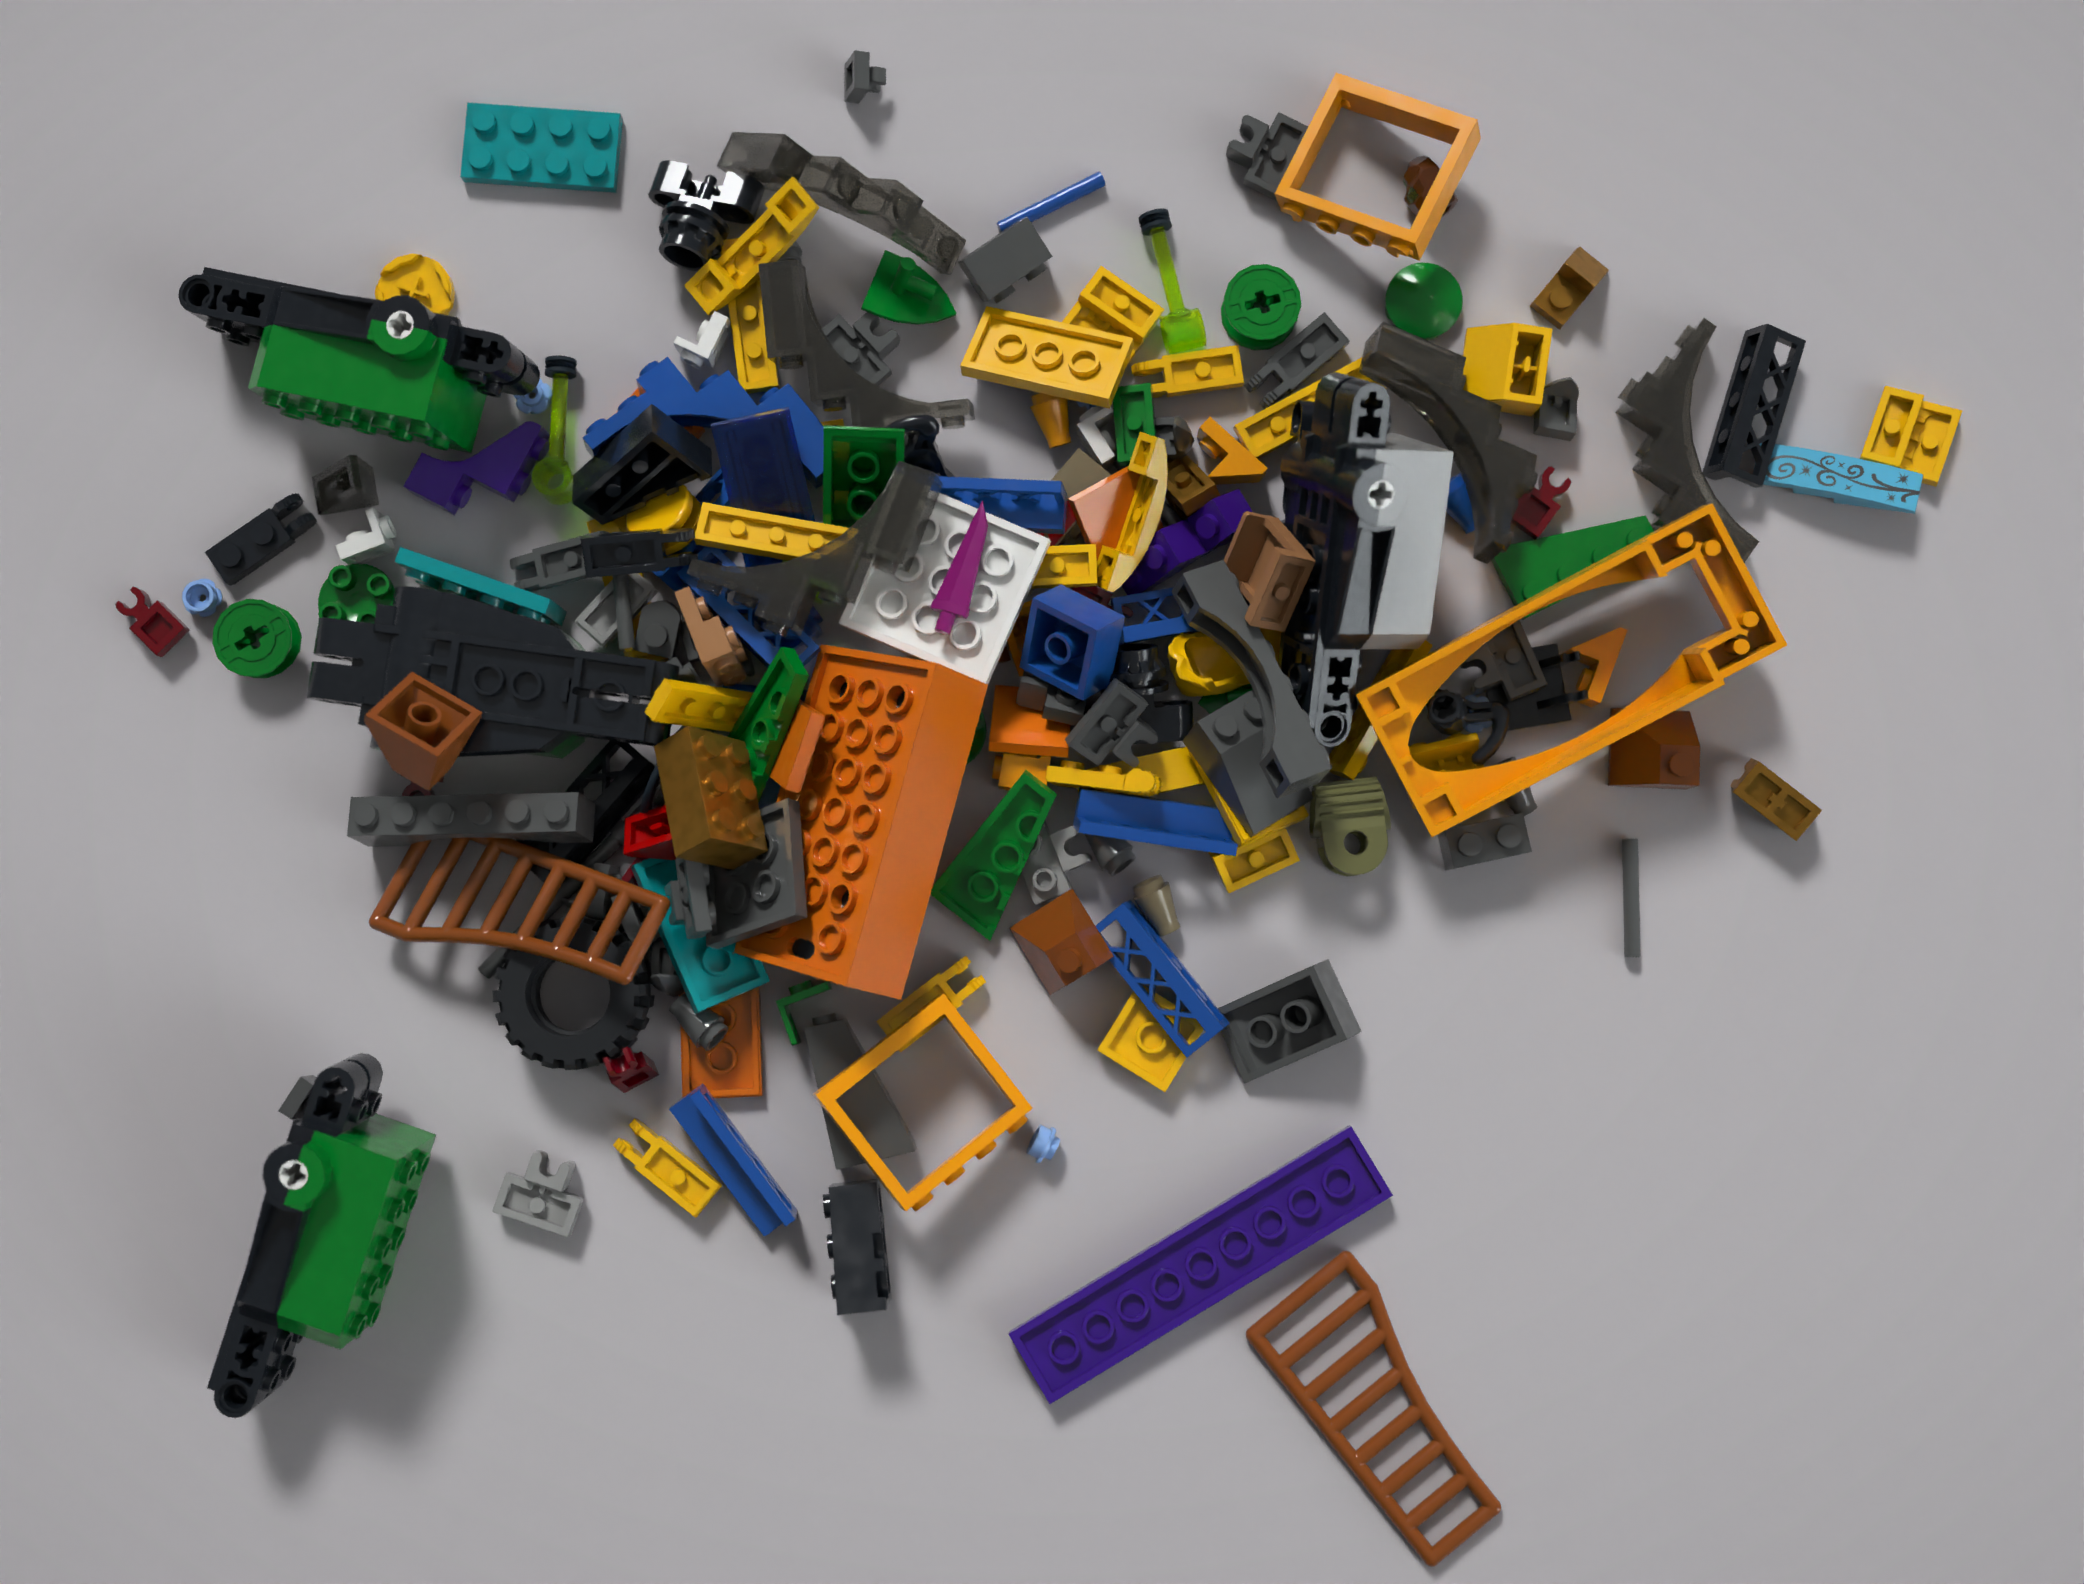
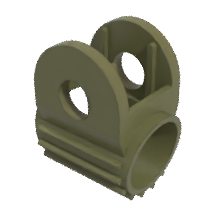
M1377 776L1354 780L1321 782L1313 785L1311 792L1313 799L1310 801L1309 812L1310 837L1316 838L1318 855L1325 867L1335 874L1347 877L1365 874L1378 867L1387 852V830H1391V818L1387 801ZM1347 834L1355 835L1360 842L1359 851L1355 855L1345 849L1344 839Z

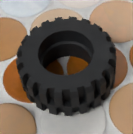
M565 917L541 922L534 938L552 942ZM583 918L569 948L587 953L603 922L591 918ZM617 930L603 957L604 960L621 966L632 945L626 933ZM507 949L503 955L507 959L504 967H497L494 978L500 980L499 989L493 990V1002H499L500 1013L495 1014L499 1026L505 1025L509 1033L505 1037L512 1046L518 1045L522 1049L521 1054L531 1061L538 1060L542 1062L544 1067L579 1070L599 1066L606 1057L615 1059L621 1056L620 1053L623 1048H631L638 1040L636 1036L640 1030L646 1028L650 1020L647 1014L649 1008L654 1006L655 995H651V983L649 981L651 972H648L645 964L648 962L646 956H644L629 984L622 985L608 979L610 1000L604 1016L593 1026L580 1031L565 1030L554 1025L543 1010L540 998L541 983L546 971L556 960L519 950Z

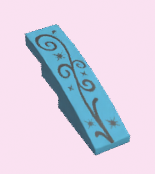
M1775 444L1763 485L1791 488L1793 493L1833 498L1834 503L1915 514L1923 474L1854 457Z

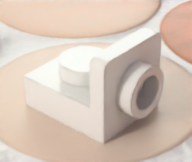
M714 311L709 321L704 320L696 337V340L699 342L698 345L677 336L673 344L681 354L679 358L695 368L700 369L703 364L714 369L732 333L729 317Z
M1095 406L1080 416L1079 420L1081 422L1077 424L1076 434L1091 458L1106 470L1113 465L1115 459L1113 452L1117 448L1106 430L1100 432L1099 428L1113 420L1114 411L1112 407L1110 409H1100L1099 406Z
M374 508L365 510L372 532L361 530L346 536L345 542L335 545L340 560L348 565L362 564L396 551L392 538L397 537V534L388 515L383 516Z

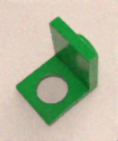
M811 980L789 987L790 996L776 1000L792 1046L802 1042L789 1005L832 990L830 982L813 987Z

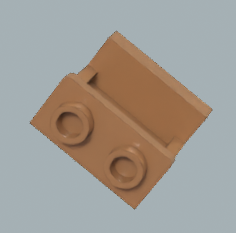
M1246 511L1241 517L1224 561L1229 571L1237 577L1240 591L1250 603L1244 617L1248 624L1254 627L1285 632L1316 561L1279 518Z

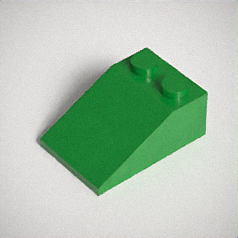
M824 425L823 523L858 529L860 535L858 543H875L905 476V429Z

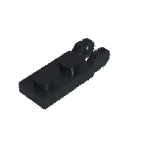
M292 493L283 500H280L272 509L268 508L205 552L226 584L230 586L236 584L296 543V538L316 524L317 519L310 512L299 516L290 522L287 527L281 521L303 504L304 501L299 493Z
M661 528L582 536L580 539L586 578L665 571L668 567L697 564V553L681 552L666 556L664 544L666 542H686L695 538L694 528L663 531Z

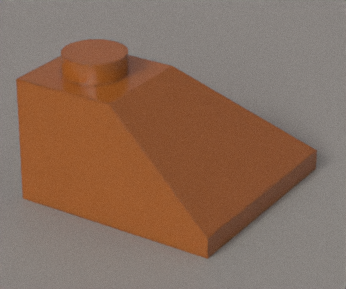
M411 672L365 715L364 722L392 770L429 791L451 769L480 721L483 712Z
M1610 708V717L1623 708ZM1673 711L1609 745L1608 786L1687 790L1700 784V743L1690 711Z
M1073 888L1009 928L1049 995L1064 988L1114 957Z

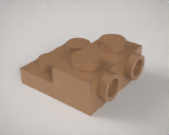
M689 586L674 592L700 660L716 686H733L745 680L746 672L742 662L748 660V657L733 626L725 628L719 616L714 617L704 597L696 598Z

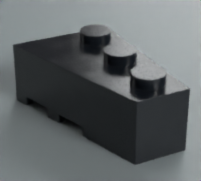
M651 404L573 475L572 504L604 525L645 507L647 500L666 493L668 496L679 491V486L697 478L703 481L712 477L711 448Z
M878 1179L833 1183L829 1186V1194H823V1209L825 1218H831L832 1234H827V1249L829 1259L834 1260V1275H831V1289L833 1299H836L837 1315L887 1310L892 1296L880 1181Z

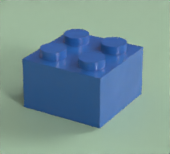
M1058 585L1032 598L1019 668L1083 701L1107 688L1111 683L1109 681L1115 666L1125 616L1063 585Z

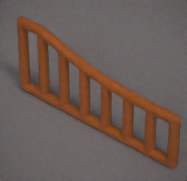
M452 838L406 923L402 924L390 919L389 916L432 841L427 840L410 845L369 918V926L376 931L404 942L480 944L519 950L556 960L619 984L627 985L632 981L670 908V900L661 894L514 839ZM469 841L485 845L486 848L443 926L422 927ZM501 852L518 858L481 928H460ZM533 864L551 870L517 934L498 931ZM566 876L582 882L583 885L554 940L549 942L534 938ZM601 889L617 895L587 953L569 948L598 890ZM633 901L649 907L650 910L621 966L604 960L603 957Z
M1341 1252L1247 1329L1246 1339L1426 1565L1436 1566L1500 1513L1501 1503L1472 1468L1427 1402L1408 1366L1378 1285L1351 1252ZM1346 1271L1360 1290L1279 1355L1265 1336L1342 1272ZM1369 1304L1377 1328L1308 1385L1304 1386L1290 1367ZM1383 1344L1392 1368L1330 1418L1316 1399ZM1400 1383L1411 1405L1355 1450L1341 1431ZM1420 1419L1433 1440L1381 1482L1366 1463ZM1443 1453L1456 1471V1474L1406 1514L1392 1495ZM1468 1487L1481 1506L1432 1546L1417 1527L1464 1488Z

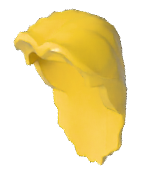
M1260 628L1265 640H1268L1273 646L1275 659L1278 663L1281 632ZM1202 632L1180 633L1168 646L1167 657L1170 670L1176 681V686L1183 695L1189 697L1218 695L1250 684L1234 659L1220 645Z

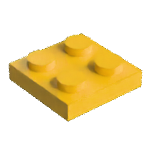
M1143 985V987H1144V988L1147 990V992L1149 993V988H1147L1146 986ZM1134 991L1097 1049L1163 1092H1166L1186 1059V1056ZM1155 993L1154 1001L1160 1008L1175 1010L1176 1005ZM1166 1015L1174 1024L1175 1016ZM1181 1017L1179 1032L1191 1045L1199 1038L1204 1029L1196 1019Z

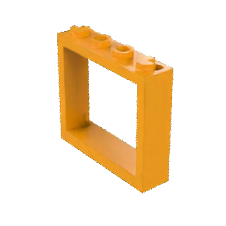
M1335 73L1275 192L1280 210L1283 213L1292 215L1293 221L1300 222L1304 219L1315 223L1318 228L1327 233L1336 234L1338 231L1349 235L1360 245L1370 247L1374 244L1385 248L1388 253L1397 258L1401 254L1420 261L1481 139L1478 119ZM1341 107L1452 144L1410 229L1299 191Z
M944 993L937 995L812 1094L898 1206L904 1211L911 1207L914 1211H917L925 1206L934 1197L931 1191L942 1182L948 1186L957 1180L966 1171L962 1165L974 1156L980 1160L989 1154L997 1146L994 1139L1005 1130L1009 1135L1017 1131L1028 1121L1025 1114L1033 1109ZM943 1015L1012 1104V1107L906 1192L839 1106L836 1099Z

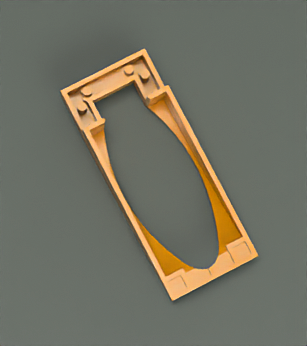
M1713 503L1689 512L1528 598L1355 695L1430 836L1434 837L1725 685L1724 678L1787 646V643ZM1688 561L1690 562L1724 628L1685 648L1647 690L1615 715L1587 732L1558 746L1497 765L1460 771H1435L1420 766L1412 758L1408 746L1410 732L1424 706L1467 658L1498 633L1536 610L1561 599L1603 586L1668 576L1667 572Z

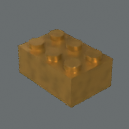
M687 726L654 746L676 858L734 870L768 851L765 827L761 819L757 800V790L749 764V753L744 741Z

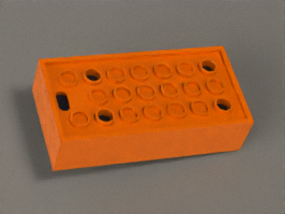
M821 644V651L816 659L805 703L825 715V720L801 791L796 793L785 790L780 786L776 801L777 803L790 798L799 801L807 918L736 943L734 953L846 987L901 1000L988 684L935 662Z

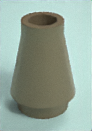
M1161 875L1150 877L1133 887L1136 895L1133 900L1155 927L1159 936L1170 934L1181 927L1177 920L1169 882H1164Z

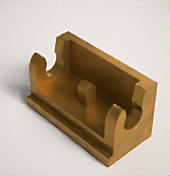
M1751 758L1744 766L1746 770L1738 780L1734 779L1732 781V792L1797 841L1821 813L1822 809L1761 762Z

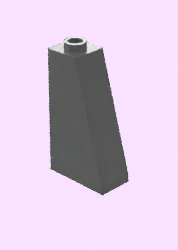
M835 1013L812 1018L814 1026L804 1028L818 1090L865 1053L848 1020H837ZM875 1069L836 1099V1102L881 1159L914 1152L917 1149L911 1132ZM822 1107L836 1170L864 1164V1160Z

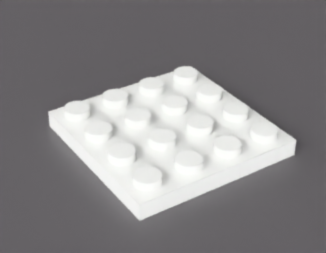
M904 478L839 624L844 628L919 660L941 664L988 684L1051 541L1049 538L985 512L988 530L968 618L956 617L950 635L941 634L934 630L940 612L934 611L930 607L978 509Z

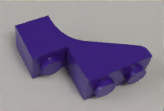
M527 421L466 460L443 461L422 452L403 487L419 498L454 516L459 508H464L472 494L471 485L473 482L514 503L518 495L522 496L527 491L532 479L530 472L536 461L540 462L546 456L550 447L548 439L551 435L543 426L533 421Z
M1237 489L1216 497L1189 518L1158 530L1141 562L1121 585L1126 594L1132 595L1148 592L1204 555L1230 543L1243 513L1246 511L1253 512L1241 491Z

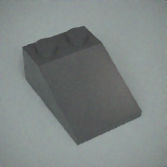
M1253 689L1197 721L1183 739L1186 747L1250 837L1313 799L1309 787L1279 799L1276 798L1259 764L1263 748V723L1259 703Z
M1329 959L1218 1008L1230 1023L1221 1030V1033L1244 1084L1362 1032Z

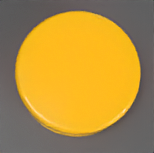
M681 485L678 492L669 496L663 493L647 500L645 507L627 514L626 526L628 531L661 528L663 531L694 528L695 534L702 505L685 485ZM693 539L686 542L664 543L666 555L681 550Z

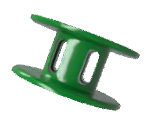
M1269 264L1251 265L1239 271L1228 283L1221 306L1222 324L1228 336L1238 345L1254 351L1269 350L1283 343L1292 333L1301 309L1300 291L1290 275L1281 268ZM1255 302H1260L1262 308L1268 307L1266 313H1262L1260 308H1254Z
M245 599L233 603L220 614L213 628L212 644L217 658L228 670L251 678H270L282 673L293 664L300 652L302 635L298 622L287 610L264 600ZM257 632L264 635L259 639L260 647L251 645L257 641L255 635Z

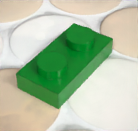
M1151 383L1120 386L1113 399L1117 461L1120 467L1129 466L1139 432L1157 437Z

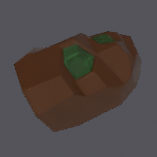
M1427 156L1416 157L1410 161L1407 171L1403 176V182L1406 186L1404 201L1415 217L1440 170ZM1455 192L1442 217L1455 207L1458 201Z

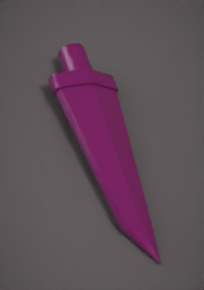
M983 500L930 609L940 612L934 630L944 635H950L956 617L967 619L970 612L969 607L988 530Z

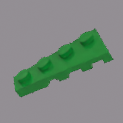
M1646 515L1492 548L1487 551V554L1514 606L1654 532ZM1567 598L1561 599L1541 609H1538L1535 612L1525 616L1521 620H1524L1540 611H1543Z
M780 647L728 737L744 741L746 744L752 779L757 790L758 804L809 677L793 648Z
M1025 770L934 883L930 895L990 941L1057 794L1029 771Z

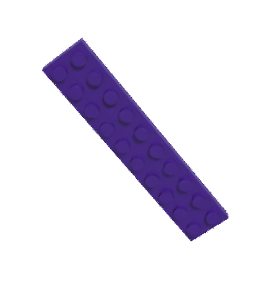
M1349 1125L1009 1331V1336L1047 1401L1051 1404L1392 1197L1393 1194L1352 1126Z

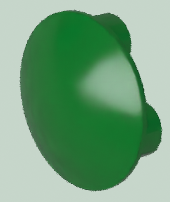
M1425 262L1411 264L1401 269L1390 281L1386 291L1385 314L1405 334L1425 340H1434L1439 335L1447 332L1458 320L1463 305L1462 291L1455 277L1445 268Z
M368 564L338 565L330 570L328 578L320 590L318 598L319 618H335L374 624L377 604L392 606L395 592L394 585L384 572Z

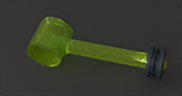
M1163 208L1147 211L1140 215L1138 220L1141 224L1142 235L1151 236L1170 310L1168 315L1159 317L1165 350L1170 355L1204 347L1207 342L1199 308L1186 309L1166 236V231L1172 227L1169 212Z
M563 355L548 356L545 359V375L552 378L549 457L542 459L536 464L532 472V482L548 502L555 505H564L572 501L573 475L575 474L568 466L569 463L565 461L568 380L576 378L577 360ZM563 474L564 480L559 487L554 489L548 488V481L553 475Z

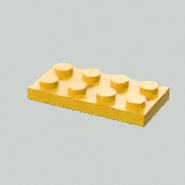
M986 306L960 368L963 376L1110 409L1133 352L1134 341L1133 338Z

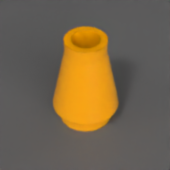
M1042 393L1031 396L1033 406L1030 409L1048 442L1049 449L1071 443L1067 399Z

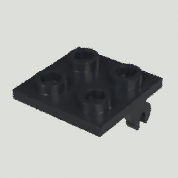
M1557 643L1532 647L1547 681L1546 688L1510 702L1501 684L1499 687L1485 692L1489 702L1500 701L1509 708L1510 720L1508 731L1572 720L1569 704L1588 699V692L1583 690L1577 693L1571 692L1566 694L1561 666L1581 660L1580 651L1559 655Z

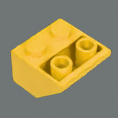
M1519 323L1467 328L1455 405L1532 417L1542 405L1553 329Z

